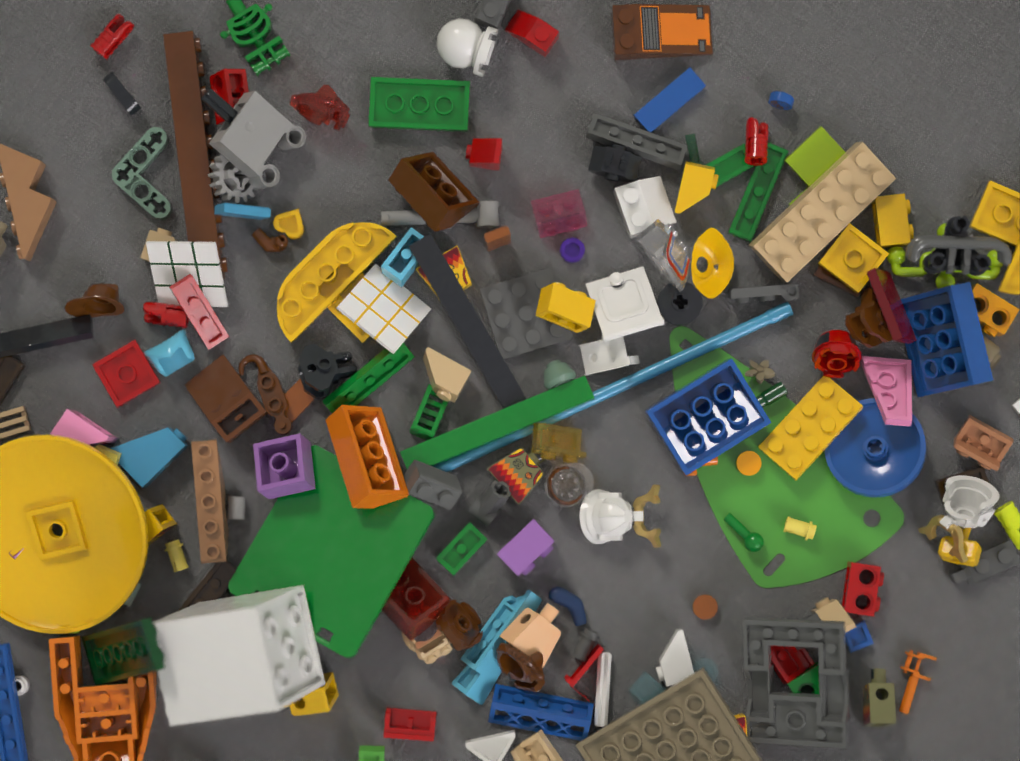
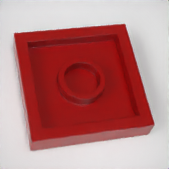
M137 340L131 341L92 364L117 408L161 383Z

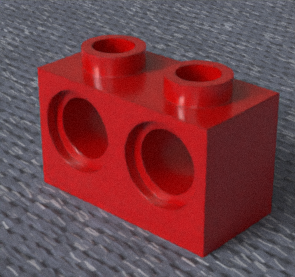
M222 69L210 76L211 89L233 108L243 93L249 92L246 69ZM215 112L216 125H222L225 120Z
M855 562L847 563L841 606L847 613L874 617L875 612L879 611L880 597H877L878 587H882L884 581V572H881V567ZM863 570H868L871 574V579L866 584L861 583L859 575ZM859 595H865L867 598V605L862 609L856 606V598Z

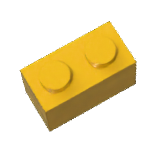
M905 193L876 197L871 202L876 244L881 248L907 246L911 241L910 239L914 237L913 226L908 223L907 214L911 213L909 199H905Z
M553 282L541 288L535 316L579 333L590 328L596 300L587 297V294L584 292L566 288V285L563 283Z

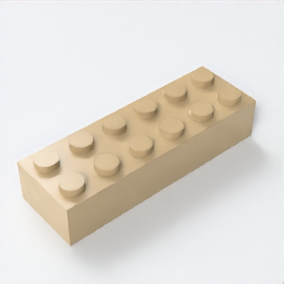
M856 142L748 246L781 281L788 282L896 178L863 142Z

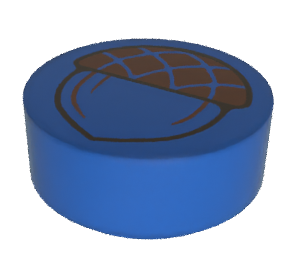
M774 91L771 92L768 103L778 109L790 110L793 107L794 98L788 93Z

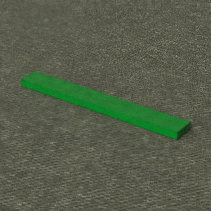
M584 375L400 451L407 469L413 460L433 467L590 402L595 398Z

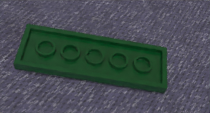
M151 617L82 637L95 685L165 668L164 653L159 648L156 638L157 628L152 623Z

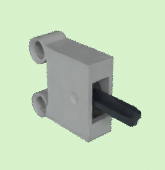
M208 89L202 95V101L225 120L209 144L245 174L253 187L266 188L275 186L280 179L279 170L274 165H264V162L276 145L282 150L302 147L306 141L305 131L299 126H294L256 91L243 93L233 108L215 91ZM289 133L292 136V142L289 141ZM263 171H264V173L266 174V180H265V181H264L263 178H262V173H263Z

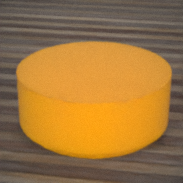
M744 451L736 459L737 470L745 476L754 475L761 468V458L753 451Z

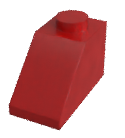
M517 10L504 31L543 57L547 56L559 38V31L542 19L521 10Z
M473 138L472 145L467 144L465 159L470 160V167L499 171L503 148L502 139Z

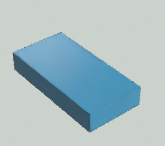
M222 203L215 206L214 215L261 220L270 218L271 209L260 206Z

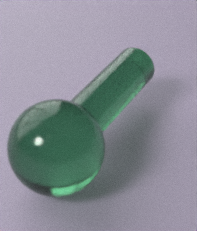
M695 133L686 134L690 162L705 165L699 158Z

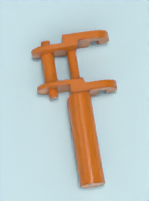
M910 650V652L905 651L907 659L904 667L900 666L901 669H904L903 673L911 672L899 712L909 714L919 678L927 681L931 680L929 677L920 675L918 670L921 660L924 658L937 660L936 657L917 652V655H915L913 650ZM912 657L918 658L915 670L909 668Z

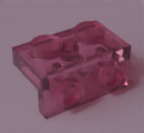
M579 189L531 200L540 238L578 230L587 226L586 213Z

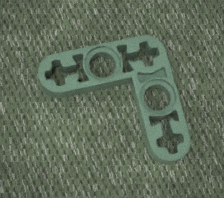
M153 127L139 139L114 167L112 179L153 217L164 220L171 215L172 204L141 176L167 147L169 142L168 134L162 128ZM153 134H162L160 137L162 139V143L159 144L155 142L151 146V148L155 150L153 153H151L146 147L142 146L145 142L148 146H150V144L153 142ZM140 150L145 151L147 154L146 161L142 164L135 163V153ZM128 161H130V163L134 167L138 168L136 172L133 169H131L127 173V175L129 176V179L127 181L124 179L119 181L120 175L118 173L121 170L123 172H126L130 168V166L126 164ZM140 185H145L149 189V194L143 199L138 198L135 193ZM153 198L159 204L165 202L164 208L166 211L165 213L158 212L156 214L157 208L152 203H149L148 206L145 204Z

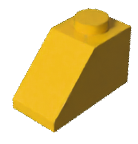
M685 162L675 213L680 214L707 197L711 189H716L719 175L714 174L715 167Z

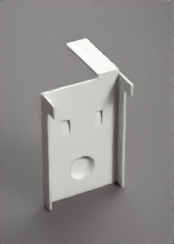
M624 337L605 343L603 340L578 345L581 349L585 376L626 367L630 364H640L638 355L627 356Z

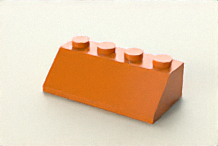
M341 405L326 419V424L352 508L373 509L409 496L382 408Z

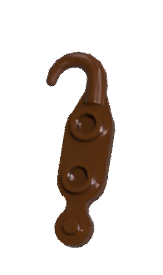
M255 354L247 355L239 363V374L241 376L244 375L246 364L254 362L257 365V387L267 413L276 419L274 425L276 432L281 435H287L291 432L293 425L291 420L285 416L288 403L280 380L267 366L264 358Z

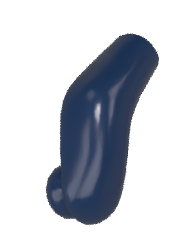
M559 586L550 589L548 593L549 599L569 611L575 626L587 623L584 605L578 596Z

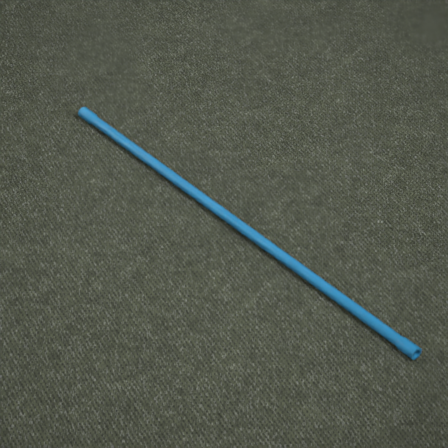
M788 301L753 319L592 392L595 399L433 467L450 472L758 329L793 315L792 308Z

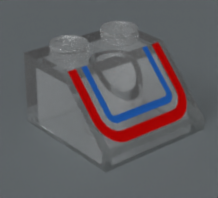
M657 219L636 236L635 239L655 269L681 292L685 287L691 264L690 259L686 255L688 249L681 240L677 241L675 237L678 233L669 223L664 225Z

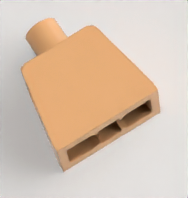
M549 603L545 605L540 614L530 608H525L501 633L500 637L528 656L537 651L543 654V668L561 635V631L551 624L559 611Z

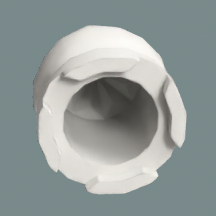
M458 18L451 20L441 28L437 35L436 46L439 56L452 67L466 68L472 66L474 68L473 74L483 77L485 71L481 69L483 65L489 64L495 46V41H492L491 38L492 35L497 36L498 29L488 26L487 30L482 32L478 24L469 19Z

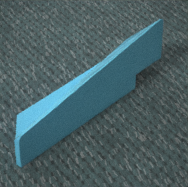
M527 590L525 595L519 597L512 595L505 597L481 629V631L483 630L481 641L467 649L460 660L466 663L467 666L451 684L466 696L482 705L502 672L497 662L496 650L501 643L507 642L500 637L501 633L525 608H530L536 612L542 599L530 590Z

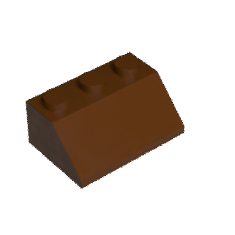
M434 152L401 158L388 179L395 187V190L405 198L411 208L423 218L427 226L433 229L434 232L451 228L480 203Z

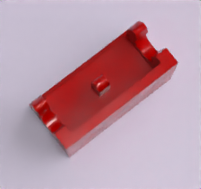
M387 707L383 738L434 742L437 711Z

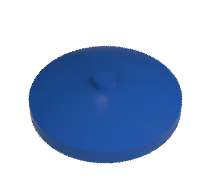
M875 398L860 400L858 402L863 405V409L824 450L825 458L834 478L847 490L865 497L890 496L909 486L920 473L926 457L925 435L921 424L913 413L910 427L886 425Z

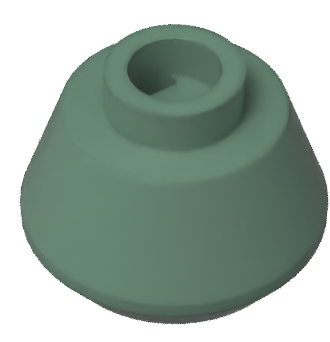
M560 360L552 361L546 365L547 369L544 371V387L550 390L570 382L576 378V373L566 362H560Z

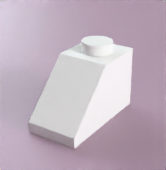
M681 628L676 629L658 660L660 666L656 667L659 682L664 681L666 686L674 685L694 673L684 632Z

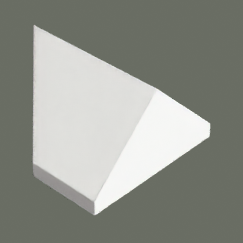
M515 730L466 740L465 745L469 751L483 761H502L516 737Z

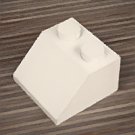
M661 176L637 180L614 189L613 193L629 239L676 223Z

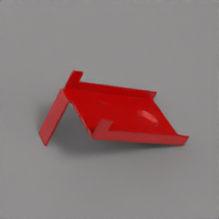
M599 644L590 652L588 660L586 662L583 661L571 677L568 674L564 676L565 681L579 694L581 693L574 688V685L604 650ZM581 694L585 699L590 701L585 695Z

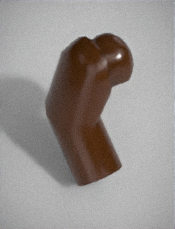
M258 228L251 235L266 252H282L288 245L286 236L268 237L261 228Z

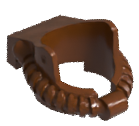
M501 643L496 650L498 665L505 676L510 674L511 679L516 680L513 683L516 688L539 692L545 684L542 668L543 654L537 651L528 656L511 644Z

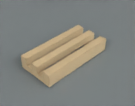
M25 406L0 413V419L19 413L22 415V417L0 423V429L24 422L23 427L0 433V439L32 430Z

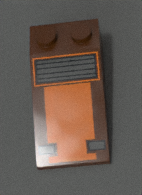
M612 5L614 60L713 54L710 5Z

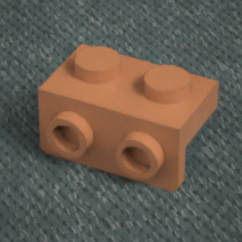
M969 415L955 436L953 447L961 456L967 458L970 456L977 460L978 464L983 468L998 471L1000 462L1013 444V438Z

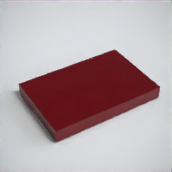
M877 268L867 271V276L893 341L907 344L917 341L890 272Z

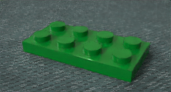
M371 77L369 128L468 132L470 81Z

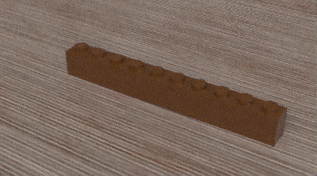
M193 31L163 34L188 242H216L222 276L225 279V272L229 271L227 257H223L222 248L226 247L224 233H220L219 223H223L222 215H214L215 206L217 205L216 199L220 198V195H214L217 189L216 187H210L209 184L213 182V178L208 177V174L213 173L209 165L216 162L214 159H211L210 150L214 149L209 144L213 137L208 135L207 125H211L209 110L205 111V104L202 101V95L207 91V88L202 86L201 77L205 76L204 63L199 62L198 55L199 52H202L200 37L196 38Z

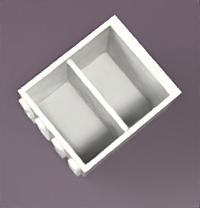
M303 585L198 602L152 622L157 628V642L165 657V668L157 671L160 680V690L163 693L165 702V713L169 719L170 726L279 711L325 685Z

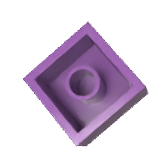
M294 434L253 444L257 490L263 496L273 499L316 489L311 442L302 434Z
M532 519L497 555L517 576L521 573L526 576L536 566L533 563L535 559L539 556L545 558L554 549L551 545L554 540Z

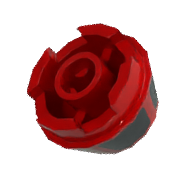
M830 330L820 335L812 353L815 369L818 368L823 371V376L830 378H843L844 373L851 370L856 372L862 359V354L856 341L850 333L843 330Z

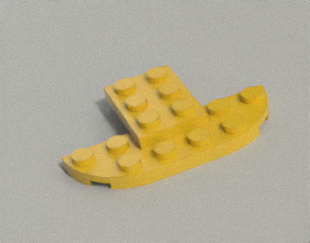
M990 180L987 183L969 227L1016 247L1012 261L1007 267L998 291L1011 295H1020V193Z
M370 222L349 223L328 234L289 273L280 287L277 297V318L287 339L293 343L328 308L364 343L370 335L336 308L365 276L362 272L397 236L387 228Z

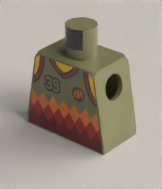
M540 445L529 455L521 447L491 465L488 470L498 482L504 481L509 486L510 496L519 505L545 474L538 466L549 455Z
M871 669V683L863 686V727L892 726L896 724L894 683H886V669ZM876 691L881 693V700L876 697Z

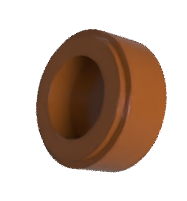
M702 594L694 599L692 610L698 618L707 620L716 615L718 604L712 596Z

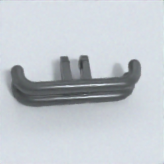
M922 235L910 241L905 253L906 258L914 263L919 260V254L924 248H946V274H953L956 249H961L962 274H969L971 249L996 250L998 262L1005 266L1009 265L1012 261L1009 247L999 239L992 237Z

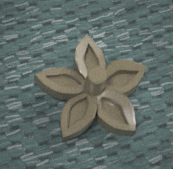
M750 360L751 370L745 372V376H756V382L759 384L764 381V378L770 379L775 377V372L769 368V360L762 361L760 365Z

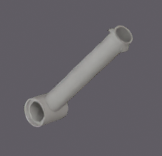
M479 201L480 203L476 208L457 222L476 223L477 228L499 227L498 201ZM414 210L381 212L382 226L427 225L423 218Z

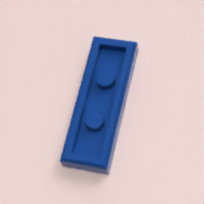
M688 68L636 112L634 118L646 131L652 133L701 92L706 85L691 68Z

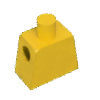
M333 672L323 674L325 685L286 706L290 707L293 716L330 712L339 696Z

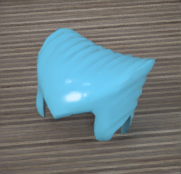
M185 329L178 331L171 338L144 352V355L148 357L156 371L164 377L195 360Z

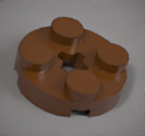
M453 599L441 607L439 618L436 619V626L444 633L446 638L452 643V646L456 650L461 651L479 643L483 636V630L479 632L478 625L481 624V621L476 611L464 601L458 603L456 602L457 600Z

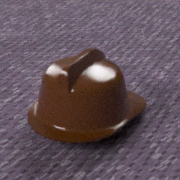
M116 284L90 285L83 297L70 300L65 305V311L75 317L88 314L92 318L106 315L114 316L123 314L125 311L124 306L119 302V287Z

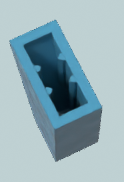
M168 427L111 449L122 453L119 464L142 488H147L189 445L185 442L188 438L178 428L173 430Z

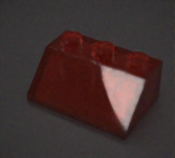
M411 558L382 610L404 635L412 641L434 623L451 599L424 569Z

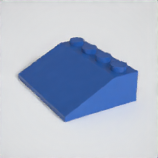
M970 282L950 285L901 299L917 341L910 344L905 343L908 359L911 360V372L917 397L993 381Z
M732 358L720 363L644 411L686 476L772 423Z

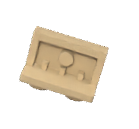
M542 729L520 742L511 751L514 761H563Z

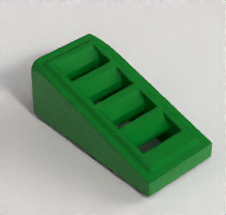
M428 384L409 431L410 434L424 440L434 438L448 404L444 400L441 404L429 399V395L439 398L436 392L432 390L430 384ZM427 404L429 406L439 409V412H435L433 410L425 408V405ZM424 414L436 420L435 422H432L430 420L422 418L421 415ZM418 423L421 424V425H424V426H426V427H429V428H431L432 430H428V429H426V428H423V427H421V426H418Z

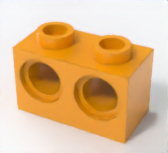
M978 283L972 285L974 299L981 303V310L977 313L980 325L983 327L982 331L991 337L1005 335L1020 309ZM994 312L1002 316L1001 325H996L992 321Z

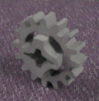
M222 154L214 157L216 163L209 165L213 173L208 174L209 178H213V182L209 184L210 187H216L217 189L214 195H222V202L229 201L233 204H241L247 202V199L253 198V191H257L259 188L253 187L248 177Z

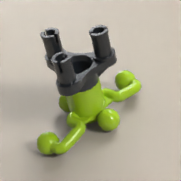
M966 216L952 217L938 227L937 235L968 236L967 229L970 226V221ZM893 246L887 251L889 253L887 260L891 263V270L896 276L923 277L927 273L937 274L941 272L935 281L938 289L955 285L953 275L946 274L945 271L947 262L946 248H933L931 251L923 253L919 260V267H901V264L906 259V252L903 248ZM956 249L953 272H961V249ZM971 249L970 271L966 276L971 279H996L1000 274V268L1003 267V264L997 260L996 250H991L987 255H980L975 249Z

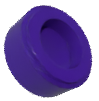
M577 238L564 240L560 247V255L568 263L580 261L585 253L584 244Z

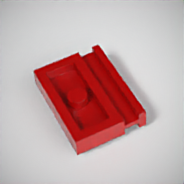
M771 645V664L774 665V671L783 684L789 683L815 664L805 648L797 650L793 646Z

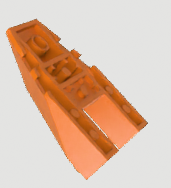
M80 635L49 639L54 716L58 720L64 734L63 738L66 745L69 746L74 758L73 761H143L156 709V671L129 677L128 683L84 687Z

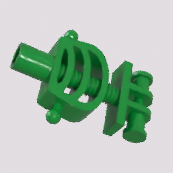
M242 0L226 1L234 17L226 22L229 30L222 31L220 37L225 39L231 35L235 44L239 47L256 46L257 49L245 56L249 64L259 57L261 58V61L251 65L257 76L266 69L268 71L271 70L269 64L274 61L279 65L281 63L280 60L291 56L285 45L276 52L273 51L274 48L283 43L280 36H277L268 43L264 40L272 29V23L266 14L272 10L271 4L268 3L261 9L258 4L246 8ZM266 21L264 30L261 33H259L258 30L263 26L264 22ZM247 36H250V38H251V39H249V40H239V39H238V38H244V37H247ZM270 52L272 57L266 60L263 55Z

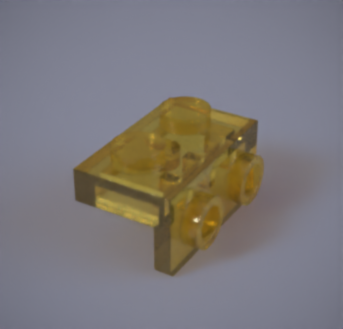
M539 422L534 423L531 453L540 454L541 459L555 460L556 457L563 458L562 462L577 463L578 459L587 458V452L580 451L582 429Z

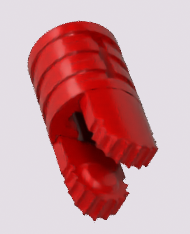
M118 13L90 47L105 60H108L110 55L114 53L134 29V24L130 21L124 22V17Z
M749 117L746 123L745 163L752 166H761L767 163L768 124L764 122L759 124L756 118Z
M146 302L143 304L145 322L187 329L189 319L180 305Z

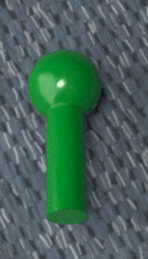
M731 513L723 519L744 539V546L748 551L758 552L763 548L764 539L759 533H751Z

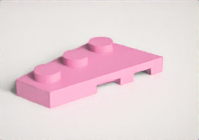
M862 356L860 363L884 423L886 425L910 427L912 423L911 360Z

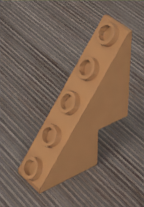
M0 144V163L3 172L0 173V181L3 188L6 187L8 197H5L8 211H12L14 221H11V228L14 236L17 235L19 245H16L17 254L20 260L26 259L31 261L57 201L35 191L46 164Z
M217 440L191 442L201 564L227 562L229 527L225 511L226 488Z

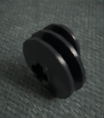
M674 281L667 284L660 291L657 299V305L663 319L669 324L677 326L687 325L694 321L700 314L703 304L702 295L699 290L685 281ZM677 297H681V301L686 302L682 309H678V305L673 304Z

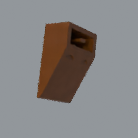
M224 354L184 384L226 443L233 442L268 414L264 405Z

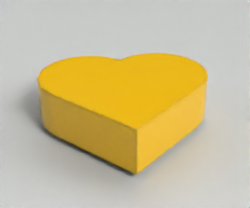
M299 209L280 213L273 220L274 228L280 233H286L290 239L298 240L304 234V225Z

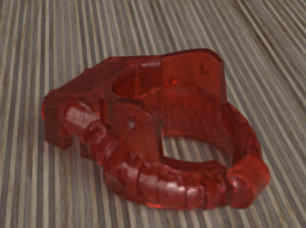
M323 85L316 93L294 94L289 101L290 105L311 123L320 126L323 122L329 125L333 120L336 122L333 129L338 131L341 127H345L351 115L348 113L350 108L336 95L329 85Z

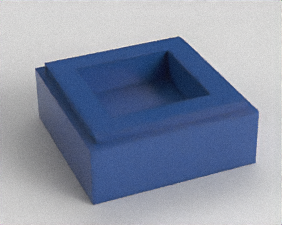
M865 620L854 623L856 627L845 633L846 645L850 653L874 644Z

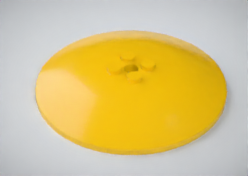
M50 434L31 435L11 440L1 445L0 617L24 629L49 634L77 632L102 622L115 613L129 599L139 583L146 564L148 527L145 512L135 488L123 471L109 457L96 448L73 438ZM56 523L62 527V536L54 534L52 530L53 524ZM22 550V552L18 555V557H17L16 559H13V558L10 556V554H11L12 556H14V555H16L19 551Z

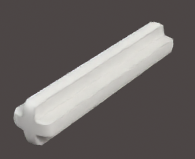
M601 652L597 663L594 725L598 727H604L608 724L612 655L609 652Z

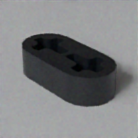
M113 72L102 79L131 116L141 109L140 105Z

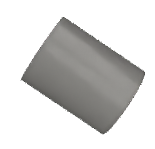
M228 496L227 519H245V497Z

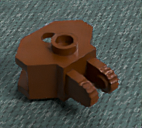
M869 287L862 293L861 305L855 308L854 313L846 316L845 325L853 339L868 348H872L881 344L882 341L886 343L893 339L875 293Z

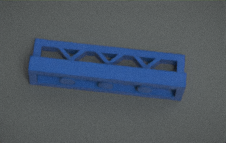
M495 684L488 722L534 732L542 729L544 734L581 741L588 737L594 703ZM495 710L506 711L509 715H495ZM524 715L530 716L534 720L525 721L521 717ZM549 720L555 721L558 725L550 726L545 722ZM574 725L584 727L583 732L575 731L570 727Z

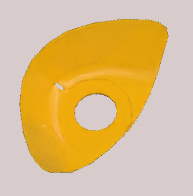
M709 228L698 237L693 246L691 274L693 283L699 292L706 298L713 299L728 286L734 271V257L729 243L717 229ZM699 257H704L707 260L708 266L705 272H700L697 269L696 263ZM714 265H719L718 270L714 268Z

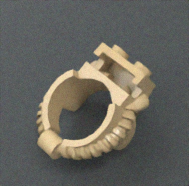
M417 605L408 609L409 614L403 620L401 634L406 646L413 652H416L418 659L424 660L426 664L434 663L442 655L450 653L453 649L451 642L439 629L431 639L416 642L411 636L412 626L415 623L414 617L422 613L424 617L437 619L439 618V610L432 606L418 607Z

